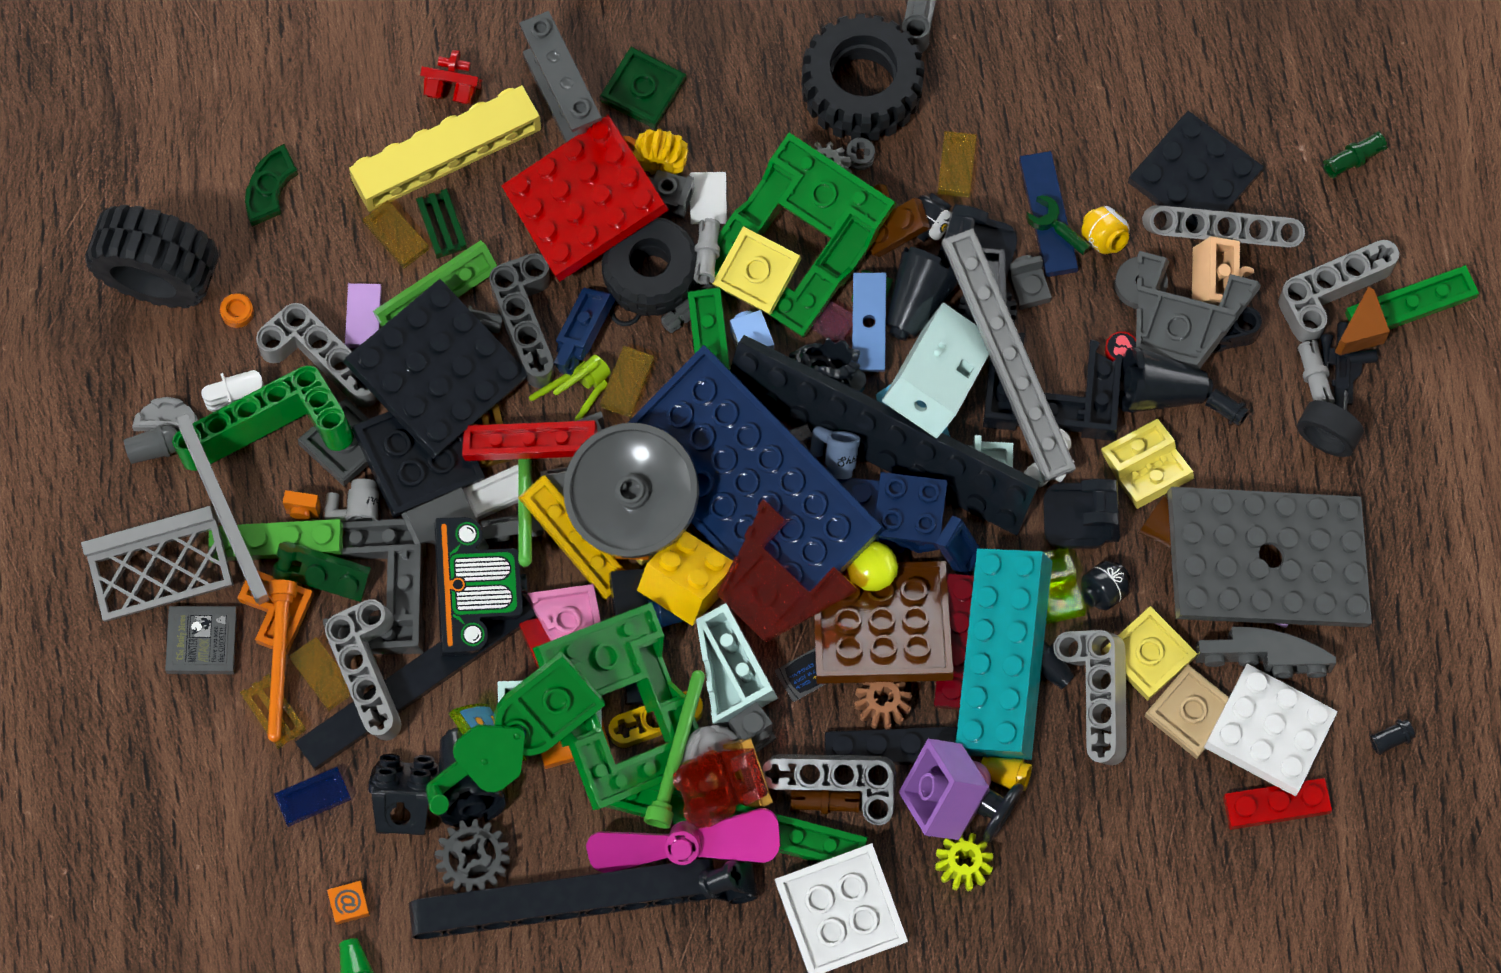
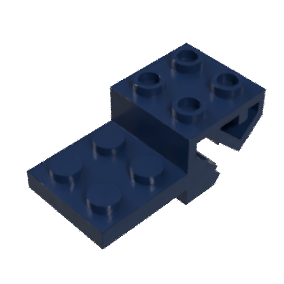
M884 472L880 473V481L859 478L837 479L885 528L874 541L887 545L895 555L901 554L904 548H908L916 553L939 550L936 542L942 530L947 480Z

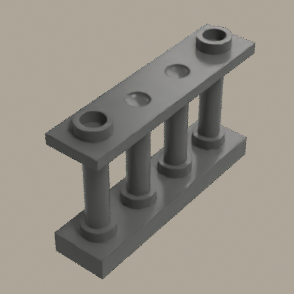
M546 11L519 23L530 46V49L523 51V58L566 143L578 134H584L590 126L601 121L602 117L550 12Z

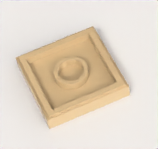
M1188 664L1145 713V717L1194 758L1198 759L1206 748L1204 746L1229 697Z

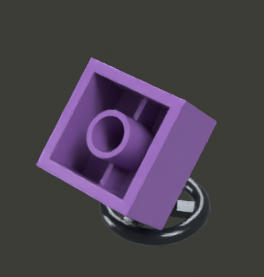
M928 738L899 790V794L924 835L959 840L978 813L984 818H991L983 834V841L990 843L1009 818L1024 788L1021 783H1016L1005 797L989 789L988 784L962 744Z

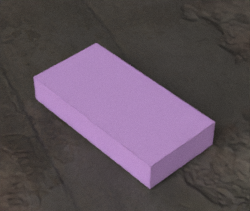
M348 283L345 345L348 348L359 347L380 329V323L373 311L381 306V284Z

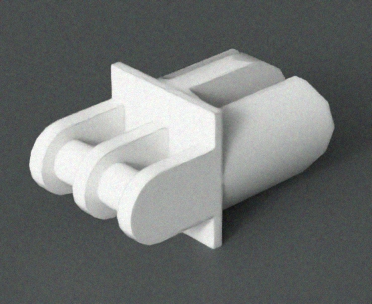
M255 370L230 377H224L223 373H221L223 381L205 386L201 394L206 408L211 412H215L263 387L264 383L259 372Z

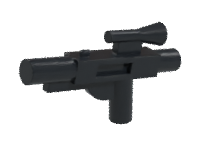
M1339 322L1337 324L1336 347L1331 348L1334 336L1330 334L1321 335L1324 366H1327L1328 370L1329 365L1335 366L1334 380H1332L1335 393L1334 404L1347 410V405L1353 404V382L1360 376L1362 364L1376 363L1378 356L1376 349L1356 351L1344 355L1336 354L1335 350L1349 324L1348 322Z

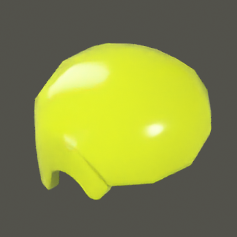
M873 541L847 567L850 581L865 591H880L890 586L898 572V564L895 554L887 545Z

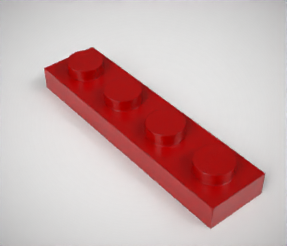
M594 420L468 425V428L464 431L462 456L465 461L573 457L579 447L588 438L597 433V424Z

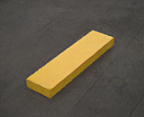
M545 475L540 477L518 497L519 500L588 582L594 584V589L603 599H607L611 595L609 573L611 571L624 570L623 567L612 555L596 549L582 538L568 517L564 497Z

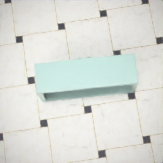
M942 303L924 326L882 402L937 439L956 416L989 355L977 325L945 303ZM916 401H923L927 407H920Z

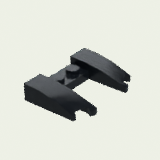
M1018 333L1024 346L1025 333ZM1090 340L1084 397L1044 393L1059 429L1081 432V438L1114 441L1117 430L1122 355L1118 354L1114 362L1097 353L1100 343L1096 340ZM989 356L983 428L1015 431L1019 423Z

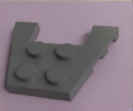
M1139 251L1136 347L1200 369L1259 291L1260 283L1252 279L1230 274L1219 306L1159 291L1169 261L1166 257Z

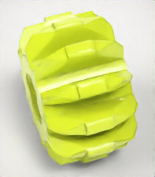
M974 833L969 835L968 841H964L962 835L959 840H955L956 844L951 839L945 838L943 845L946 849H937L936 856L941 861L935 864L936 871H946L941 876L943 883L954 879L953 890H958L960 882H964L966 890L972 891L973 881L982 886L985 884V878L982 874L991 875L993 868L987 863L993 860V853L983 852L988 844L985 841H981L977 845L974 844L976 834ZM959 857L963 860L969 857L971 859L970 865L963 864L959 866Z

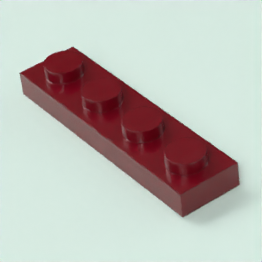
M948 573L947 587L953 680L936 681L935 708L960 709L974 576Z

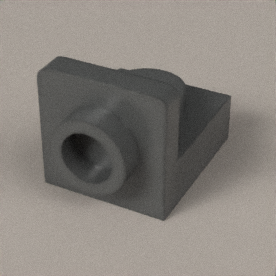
M1021 256L1010 264L1008 277L1019 310L1051 302L1052 297L1042 270L1043 260L1041 256Z

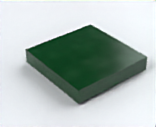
M631 46L599 96L600 102L656 129L686 81V74Z

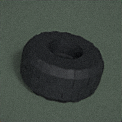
M665 218L654 219L603 253L602 275L608 293L613 295L615 301L622 308L638 315L659 316L675 310L677 306L688 298V292L694 291L697 284L694 280L697 256L695 243L685 229L671 220ZM644 256L660 257L669 264L665 272L653 277L642 276L632 268L636 261Z

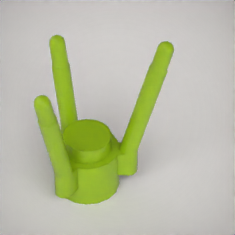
M593 355L586 362L583 361L579 364L571 376L564 374L531 394L529 400L534 401L553 389L554 395H559L578 381L587 389L593 386L594 390L574 419L575 421L580 420L588 412L599 394L608 386L605 379L611 375V371L599 356Z

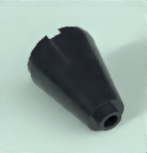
M904 247L886 320V325L891 328L889 334L903 341H907L908 337L916 338L937 309L959 284L951 265L949 269H946V266L941 263L942 259L915 247H910L909 249Z
M1131 347L1132 350L1127 349L1122 358L1120 380H1124V391L1119 390V406L1123 412L1134 413L1202 404L1212 393V379L1208 378V374L1204 370L1139 347Z
M453 728L448 730L440 739L439 774L456 762L453 755L454 744L467 730ZM467 775L443 794L449 800V808L439 817L441 816L444 824L454 827H460L459 822L462 820L467 827L472 826L473 820L484 817L485 822L502 813L506 807L505 795L502 790L498 792L482 790Z

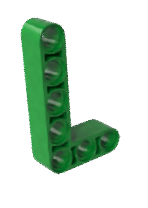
M314 366L300 367L192 423L210 464L306 414L330 450L341 451L346 449L354 439L353 431L344 411L319 370ZM179 430L173 437V446L183 466L188 470L197 471Z

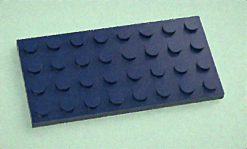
M705 345L628 422L647 424L659 428L676 439L686 450L695 466L699 482L698 504L691 523L721 554L736 562L735 569L790 625L885 530L862 504Z

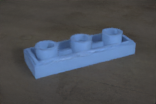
M853 273L852 349L860 351L857 363L860 364L859 369L862 372H885L886 273ZM872 318L875 320V325L870 328L863 325L864 321Z

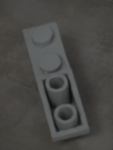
M1231 627L1227 636L1228 640H1199L1195 648L1197 653L1196 663H1205L1207 667L1223 666L1225 662H1238L1240 666H1246V664L1254 666L1263 661V672L1273 674V677L1278 679L1290 678L1294 674H1307V677L1310 678L1325 677L1327 673L1332 672L1336 665L1335 656L1306 640L1282 632L1253 627Z

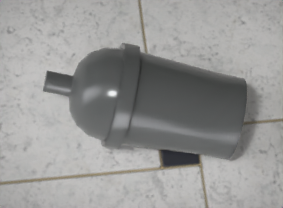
M158 425L152 430L124 439L130 463L135 464L164 456L166 458L170 457L171 454L176 452L172 440L177 430L171 426Z

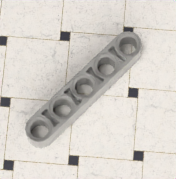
M1153 205L1147 208L1142 217L1143 225L1148 232L1163 236L1207 239L1212 236L1240 241V243L1280 247H1295L1303 241L1305 236L1303 224L1297 219L1163 205ZM1162 211L1165 213L1167 221L1163 228L1158 229L1154 224V217L1158 212ZM1194 214L1198 219V226L1194 231L1189 232L1186 228V220L1190 215ZM1225 217L1228 219L1230 227L1226 234L1221 235L1217 225ZM1257 220L1261 225V232L1257 237L1253 238L1249 233V227L1252 222ZM1288 223L1291 225L1293 233L1288 240L1284 241L1281 237V229Z

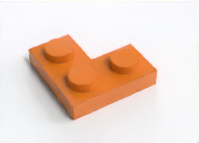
M257 571L270 600L260 605L256 604L245 580L238 595V601L267 612L255 641L259 645L273 649L275 603L272 602L273 597L269 596L270 581L277 579ZM298 585L296 598H293V603L289 604L286 655L290 651L314 596L312 590Z

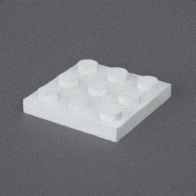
M1246 664L1204 748L1296 796L1338 711Z
M872 843L774 879L808 973H825L908 942Z

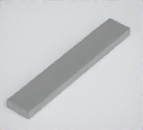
M186 413L177 417L176 422L256 604H263L270 600L191 420Z

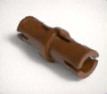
M791 790L790 810L821 811V814H828V811L859 813L860 791Z

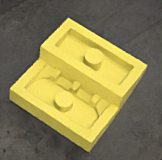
M1159 419L1101 448V452L1110 469L1137 509L1165 495L1171 487H1180L1194 479L1193 470L1176 450L1175 440Z

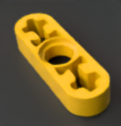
M700 697L694 715L696 722L700 720L703 714V702ZM645 706L619 714L609 724V737L613 744L621 748H627L661 736L662 732L660 727L653 728L647 724L646 718L649 713H647ZM641 717V726L645 731L644 733L640 734L639 727L629 731L630 736L628 738H624L622 734H615L619 731L618 725L624 723L627 728L637 725L635 718Z

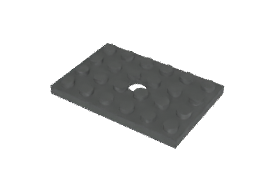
M1171 487L1167 491L1176 619L1368 627L1372 624L1361 497ZM1273 545L1280 551L1282 562L1279 567L1270 568L1264 560L1260 559L1259 550L1261 546Z

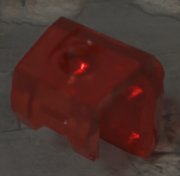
M731 748L718 752L715 750L704 751L683 762L673 774L674 787L681 791L685 803L684 817L688 823L700 829L712 827L735 813L738 804L744 803L746 806L768 794L753 748ZM740 769L745 782L737 779L735 773Z

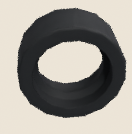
M1320 400L1308 403L1296 426L1299 434L1312 446L1338 457L1351 456L1364 433L1362 424L1355 416L1335 404Z

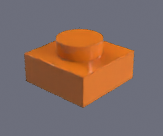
M285 490L283 506L286 514H290L292 518L298 520H309L310 517L319 518L321 503L318 495Z

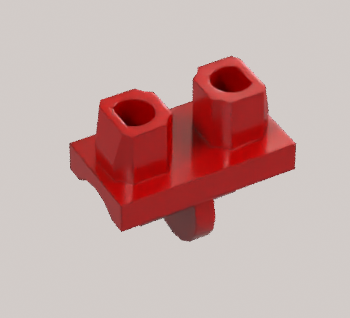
M452 50L450 58L439 56L438 66L448 67V71L422 66L420 74L424 78V96L442 99L445 83L456 85L453 101L471 105L476 89L481 90L483 80L476 76L458 73V70L469 71L471 62L460 60L461 53L459 50Z

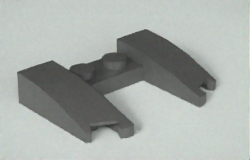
M404 519L342 522L343 530L346 532L343 537L342 555L333 556L352 559H388L386 607L393 614L394 621L393 626L387 633L368 642L372 653L423 654L425 652L426 621L422 618L424 558H427V543L415 545ZM369 616V625L376 624L381 616ZM323 619L324 627L329 619ZM347 624L340 628L338 632L339 639H344L349 635L350 625Z

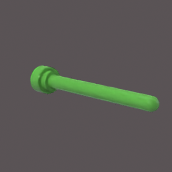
M518 459L519 497L532 485V459ZM518 498V561L521 566L527 567L532 562V514Z
M696 670L691 675L656 801L652 802L651 806L647 807L644 817L645 823L657 828L669 829L673 820L674 813L671 812L672 806L670 801L705 680V674L701 670Z

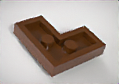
M877 184L873 187L890 198L886 185ZM912 198L892 210L879 229V236L870 247L872 255L881 257L931 229L921 199Z

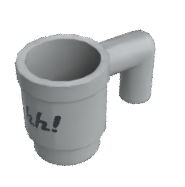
M355 479L351 482V489L348 491L347 509H339L340 495L338 493L330 492L326 494L325 520L340 519L342 522L379 520L380 493L378 491V484L374 480Z

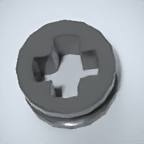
M865 138L851 140L846 148V157L851 159L850 167L855 170H865L873 164L875 148L872 142ZM857 149H864V159H857L855 154Z

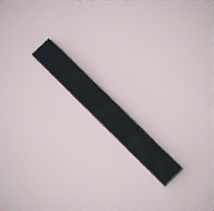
M523 594L522 613L517 620L483 622L487 628L488 637L484 647L477 654L441 657L439 642L386 678L384 681L398 714L519 631V623L536 619L537 616ZM376 686L363 694L364 700H369L375 695ZM353 701L299 738L295 743L316 771L370 733L365 729ZM373 710L380 717L381 724L377 726L380 727L384 724V721L387 720V718L380 715L378 710Z

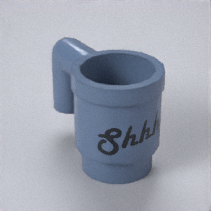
M820 426L815 427L812 432L810 452L815 457L823 456L824 442L827 443L825 457L827 470L836 479L851 478L853 469L856 468L860 437L850 432H833Z

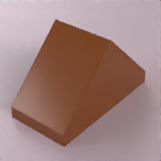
M1367 288L1335 350L1336 354L1344 355L1385 343L1390 330L1374 289Z

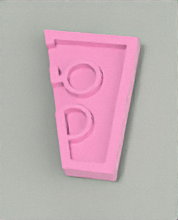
M594 584L527 593L526 598L550 641L601 622Z

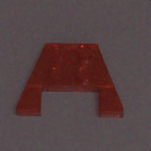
M763 499L757 508L758 513L752 526H749L744 536L746 539L739 554L734 557L717 596L761 639L768 642L850 596L858 588L837 568L833 567L811 592L807 590L765 549L767 543L788 521Z

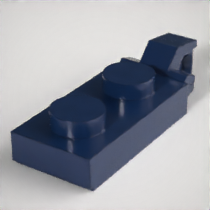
M589 288L582 289L556 339L558 343L556 352H558L554 365H556L560 373L571 376L579 365V359L584 360L586 354L590 351L615 302L612 294Z

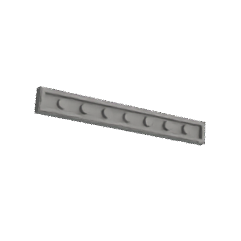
M974 229L943 239L942 245L1033 459L1040 471L1043 482L1045 483L1075 471L1074 462Z

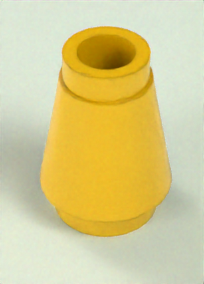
M983 757L981 764L988 769L991 781L1008 789H1011L1016 783H1021L1024 788L1023 791L1027 789L1032 770L1031 764L1025 763L1024 759Z

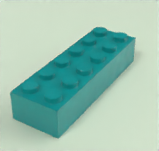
M977 548L956 743L962 744L969 756L1032 760L1052 560L1043 551Z

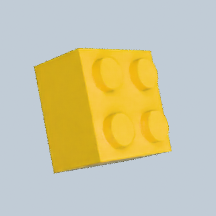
M685 531L678 540L666 549L657 552L646 564L637 591L693 626L696 623V619L700 618L725 592L736 562Z

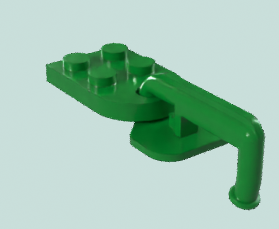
M562 651L501 698L494 711V725H476L455 742L453 755L456 762L441 772L426 786L429 809L432 813L441 815L448 810L449 800L443 794L467 775L486 792H498L519 777L523 755H537L549 750L605 706L603 698Z

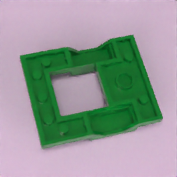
M788 133L769 160L763 178L751 196L733 212L718 235L720 256L716 259L715 277L743 226L759 235L761 233L764 235L782 208H785L830 238V241L796 290L792 291L786 287L772 314L769 315L802 338H805L839 287H843L875 242L879 236V229L897 204L793 134Z
M652 602L532 648L539 667L562 651L600 696L636 682L647 713L654 711L665 744L616 764L596 713L560 740L562 747L569 746L593 810L601 809L660 784L665 772L686 695L671 681L663 660L664 634ZM695 716L689 735L699 728ZM682 763L680 765L678 776L684 774Z

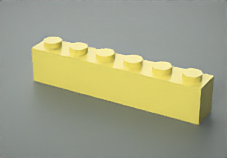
M522 85L515 89L508 88L502 91L498 97L488 102L474 104L469 111L459 116H449L438 126L429 130L422 129L416 132L410 139L400 144L393 143L388 145L381 153L375 156L363 157L357 160L353 166L349 167L352 182L367 210L371 212L540 131V116Z

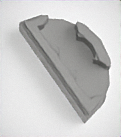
M163 397L153 399L140 413L138 412L135 415L132 428L133 431H149L158 425L171 426L178 432L177 417L187 413L191 423L198 421L192 409L184 404L182 400Z

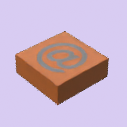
M361 881L327 890L336 925L370 916Z

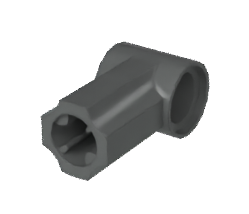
M908 0L901 33L908 31L910 34H921L919 36L912 35L914 38L913 45H919L921 53L927 50L929 46L936 0Z

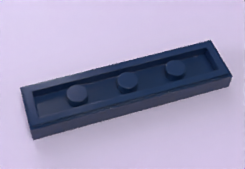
M1051 151L1020 156L1019 164L1031 214L1037 218L1047 214V208L1036 202L1037 196H1048L1054 199L1059 206L1058 221L1068 225ZM1053 227L1048 230H1037L1034 228L1040 256L1043 260L1045 278L1077 272L1078 265L1073 246L1060 237Z

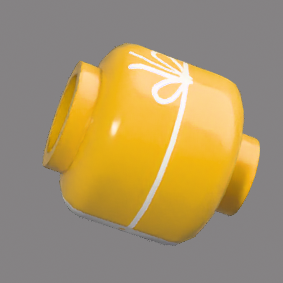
M1103 206L1093 209L1085 215L1081 235L1097 252L1104 255L1117 253L1128 243L1129 224L1114 209Z

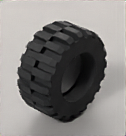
M865 13L855 14L854 19H848V16L837 18L836 25L833 26L832 23H828L821 28V35L815 34L810 40V46L805 50L803 57L801 81L803 101L807 103V110L811 117L816 118L818 116V125L824 130H827L829 127L832 128L834 136L843 138L845 134L851 136V140L860 137H868L869 141L879 140V135L885 133L887 137L896 133L897 125L904 127L910 121V116L916 113L920 98L922 97L924 62L921 60L922 53L919 45H913L914 38L908 31L901 33L900 25L893 20L888 24L883 22V16L874 14V18H865ZM866 59L882 65L892 76L893 82L888 88L878 94L856 96L841 89L835 83L832 75L838 67L846 62Z
M129 205L112 206L99 215L85 254L89 271L93 272V276L98 280H102L108 287H113L118 292L135 297L137 300L151 302L157 306L165 305L169 308L194 307L203 301L219 258L215 242L208 238L207 234L202 230H197L194 225L183 222L173 215H166L159 210H149L136 205L134 207Z

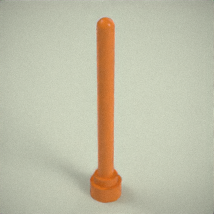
M291 580L270 581L269 596L273 597L272 602L275 603L268 739L271 742H278L281 739L289 604L293 603V598H296L297 582Z

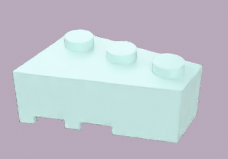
M726 603L696 619L714 725L727 727L729 726V720L755 702L762 708L778 699L738 622Z

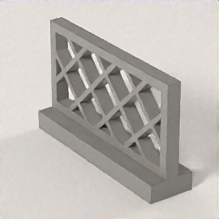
M207 506L81 542L83 553L88 559L104 622L234 586L218 525L220 520L213 507ZM211 530L214 543L208 554L192 546L199 533ZM191 536L187 543L181 540L182 538ZM171 541H177L185 546L175 563L160 555L166 544ZM159 545L155 552L149 549L150 547ZM190 549L205 557L195 575L180 567ZM139 550H145L153 555L143 572L128 564L134 553ZM216 551L219 561L213 558V555ZM125 554H126V556H125V558L123 559V561L120 560V559H118V558H116V557H118V556H122V555H125ZM158 558L173 566L163 584L148 576ZM112 559L121 564L111 582L100 575L97 562ZM210 560L221 566L224 580L210 584L200 578ZM125 568L140 575L131 593L116 585ZM178 570L193 578L187 590L179 593L168 587ZM146 579L161 587L154 600L147 602L136 596ZM102 581L108 584V587L105 591ZM198 581L205 584L204 586L195 588ZM114 588L129 596L122 609L109 611L107 599ZM166 590L172 593V595L163 597ZM133 600H136L140 603L137 605L130 606Z

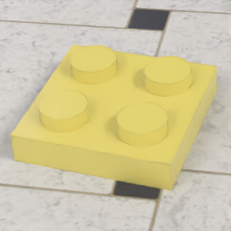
M743 226L712 284L771 315L802 258L800 255Z
M1151 606L1117 635L1125 644L1126 679L1147 701L1197 656V653ZM1111 643L1107 644L1102 649V655H1105L1109 652Z

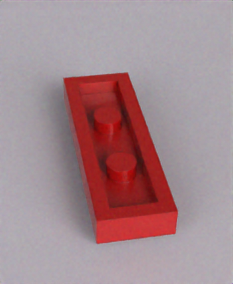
M1325 778L1304 781L1296 796L1277 786L1227 793L1223 796L1230 830L1327 815L1332 812Z

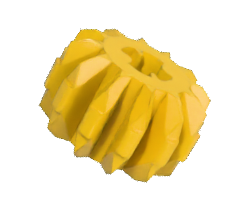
M660 128L657 131L647 129L645 133H640L635 141L634 155L644 171L650 172V175L655 174L657 169L676 175L683 172V168L686 166L688 143L682 140V136L673 135L671 131L665 132Z

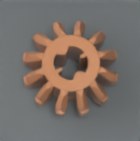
M894 682L863 683L865 688L856 689L855 695L859 700L855 701L854 707L857 710H863L860 714L861 721H867L872 718L871 727L873 729L878 727L879 721L884 723L885 729H891V719L900 725L904 720L902 714L910 713L911 706L906 702L911 700L912 694L911 692L903 691L906 687V682H897L896 684ZM882 696L888 697V701L885 702L884 706L878 704V700Z

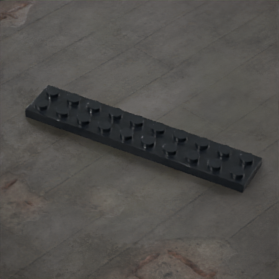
M743 335L740 339L730 371L772 414L810 433L813 432L815 427L820 426L833 432L845 431L856 434L860 437L858 457L892 474L947 480L946 501L1016 536L1018 535L1039 488L1040 481L943 433L936 439L891 407L748 336Z

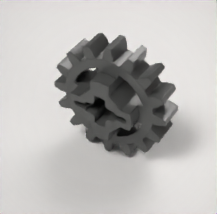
M477 819L473 820L471 827H467L463 820L460 821V830L458 831L449 827L447 830L450 838H439L438 840L444 849L435 851V857L443 860L436 865L438 872H446L442 877L443 882L448 884L454 881L453 889L455 892H458L462 886L466 887L467 892H471L479 887V890H486L485 885L488 883L496 888L498 883L495 877L497 875L506 877L507 872L502 865L510 864V856L502 854L509 850L508 843H499L503 837L502 832L499 830L492 834V825L489 822L483 828H479ZM474 836L473 839L464 842L460 841L466 837ZM489 842L495 849V860L492 859V856L486 854ZM475 851L478 852L479 860L473 859L468 863L466 855L472 856ZM450 855L460 862L457 872L450 865ZM485 873V875L481 877L472 878L473 875Z

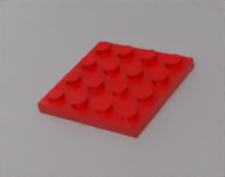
M609 114L602 118L601 121L590 126L584 134H578L501 185L559 282L669 210Z

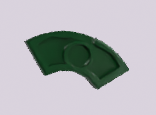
M285 144L278 146L263 157L255 167V171L246 188V211L252 227L281 214L279 206L281 191L288 181L298 175Z

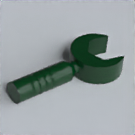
M1037 196L1036 202L1047 208V214L1037 218L1027 212L1026 219L1029 225L1037 230H1048L1053 227L1060 237L1079 253L1085 255L1091 248V245L1064 222L1058 221L1059 206L1056 201L1048 196Z

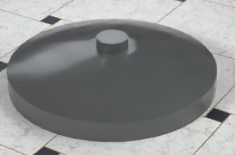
M622 423L595 433L576 451L565 474L563 488L564 503L572 525L590 545L615 557L641 558L666 549L686 531L697 508L699 482L690 456L671 435L647 424Z

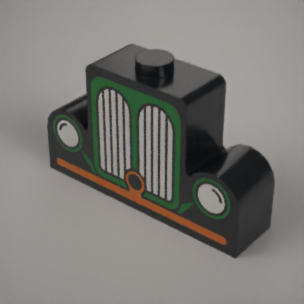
M468 517L436 518L434 533L441 657L475 655L482 650L488 637L487 628L483 622L517 620L522 613V594H527L526 574H520L517 549L477 550L482 540V529L474 519Z

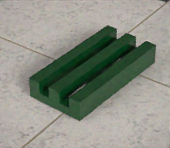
M447 188L441 190V193L436 195L435 193L428 194L429 197L424 199L422 196L416 198L436 258L466 250L467 244ZM444 201L458 244L453 245L438 204L439 202ZM432 205L446 248H440L426 209L427 206Z

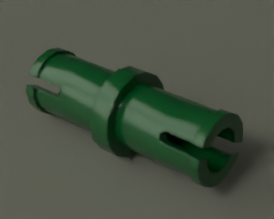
M1375 132L1358 143L1352 142L1346 145L1344 151L1323 161L1325 172L1330 178L1334 179L1353 167L1359 168L1363 166L1367 159L1387 150L1386 139L1380 132Z

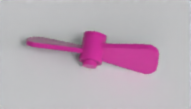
M758 808L700 827L691 821H681L671 828L669 834L599 831L589 837L586 849L590 864L594 869L602 873L620 871L668 858L678 865H687L693 862L696 857L765 863L771 861L779 851L780 831L776 815L767 808Z

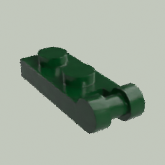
M290 542L279 544L277 550L279 560L274 564L272 576L275 579L295 581L358 602L362 601L371 571L370 567ZM292 561L302 562L301 567L292 565Z

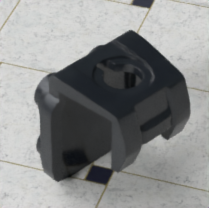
M955 204L951 210L944 239L974 229L981 248L1005 250L1007 277L1017 245V236L1013 227L1003 222L988 219L989 213L978 208ZM941 244L937 256L942 259L941 263L949 268L951 264Z
M1090 479L1082 480L1081 483L1053 484L1046 491L1043 499L1044 534L1050 545L1060 549L1101 548L1106 542H1119L1120 525L1117 480Z
M383 754L380 756V761L373 767L368 782V790L372 794L376 833L426 834L429 818L427 817L429 804L426 786L439 775V767L434 762L432 756H416L413 763L402 762L397 754ZM397 802L404 803V807L410 812L411 818L409 821L393 820L391 811L397 807Z

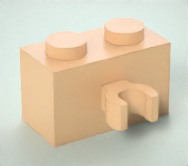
M1210 236L1193 247L1192 299L1219 306L1230 274L1248 277L1254 273V269L1245 266L1240 268V241Z

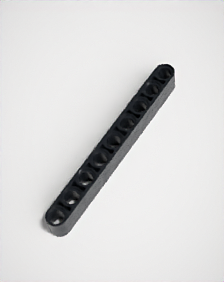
M710 859L694 860L687 865L663 864L417 899L408 903L412 938H439L706 900L708 898L702 893L699 885V873L707 868L714 869V864Z

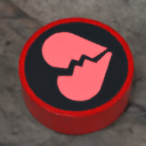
M1127 332L1112 334L1107 339L1105 345L1106 358L1114 362L1118 354L1122 355L1123 358L1127 349L1132 350L1131 347H1136V338Z

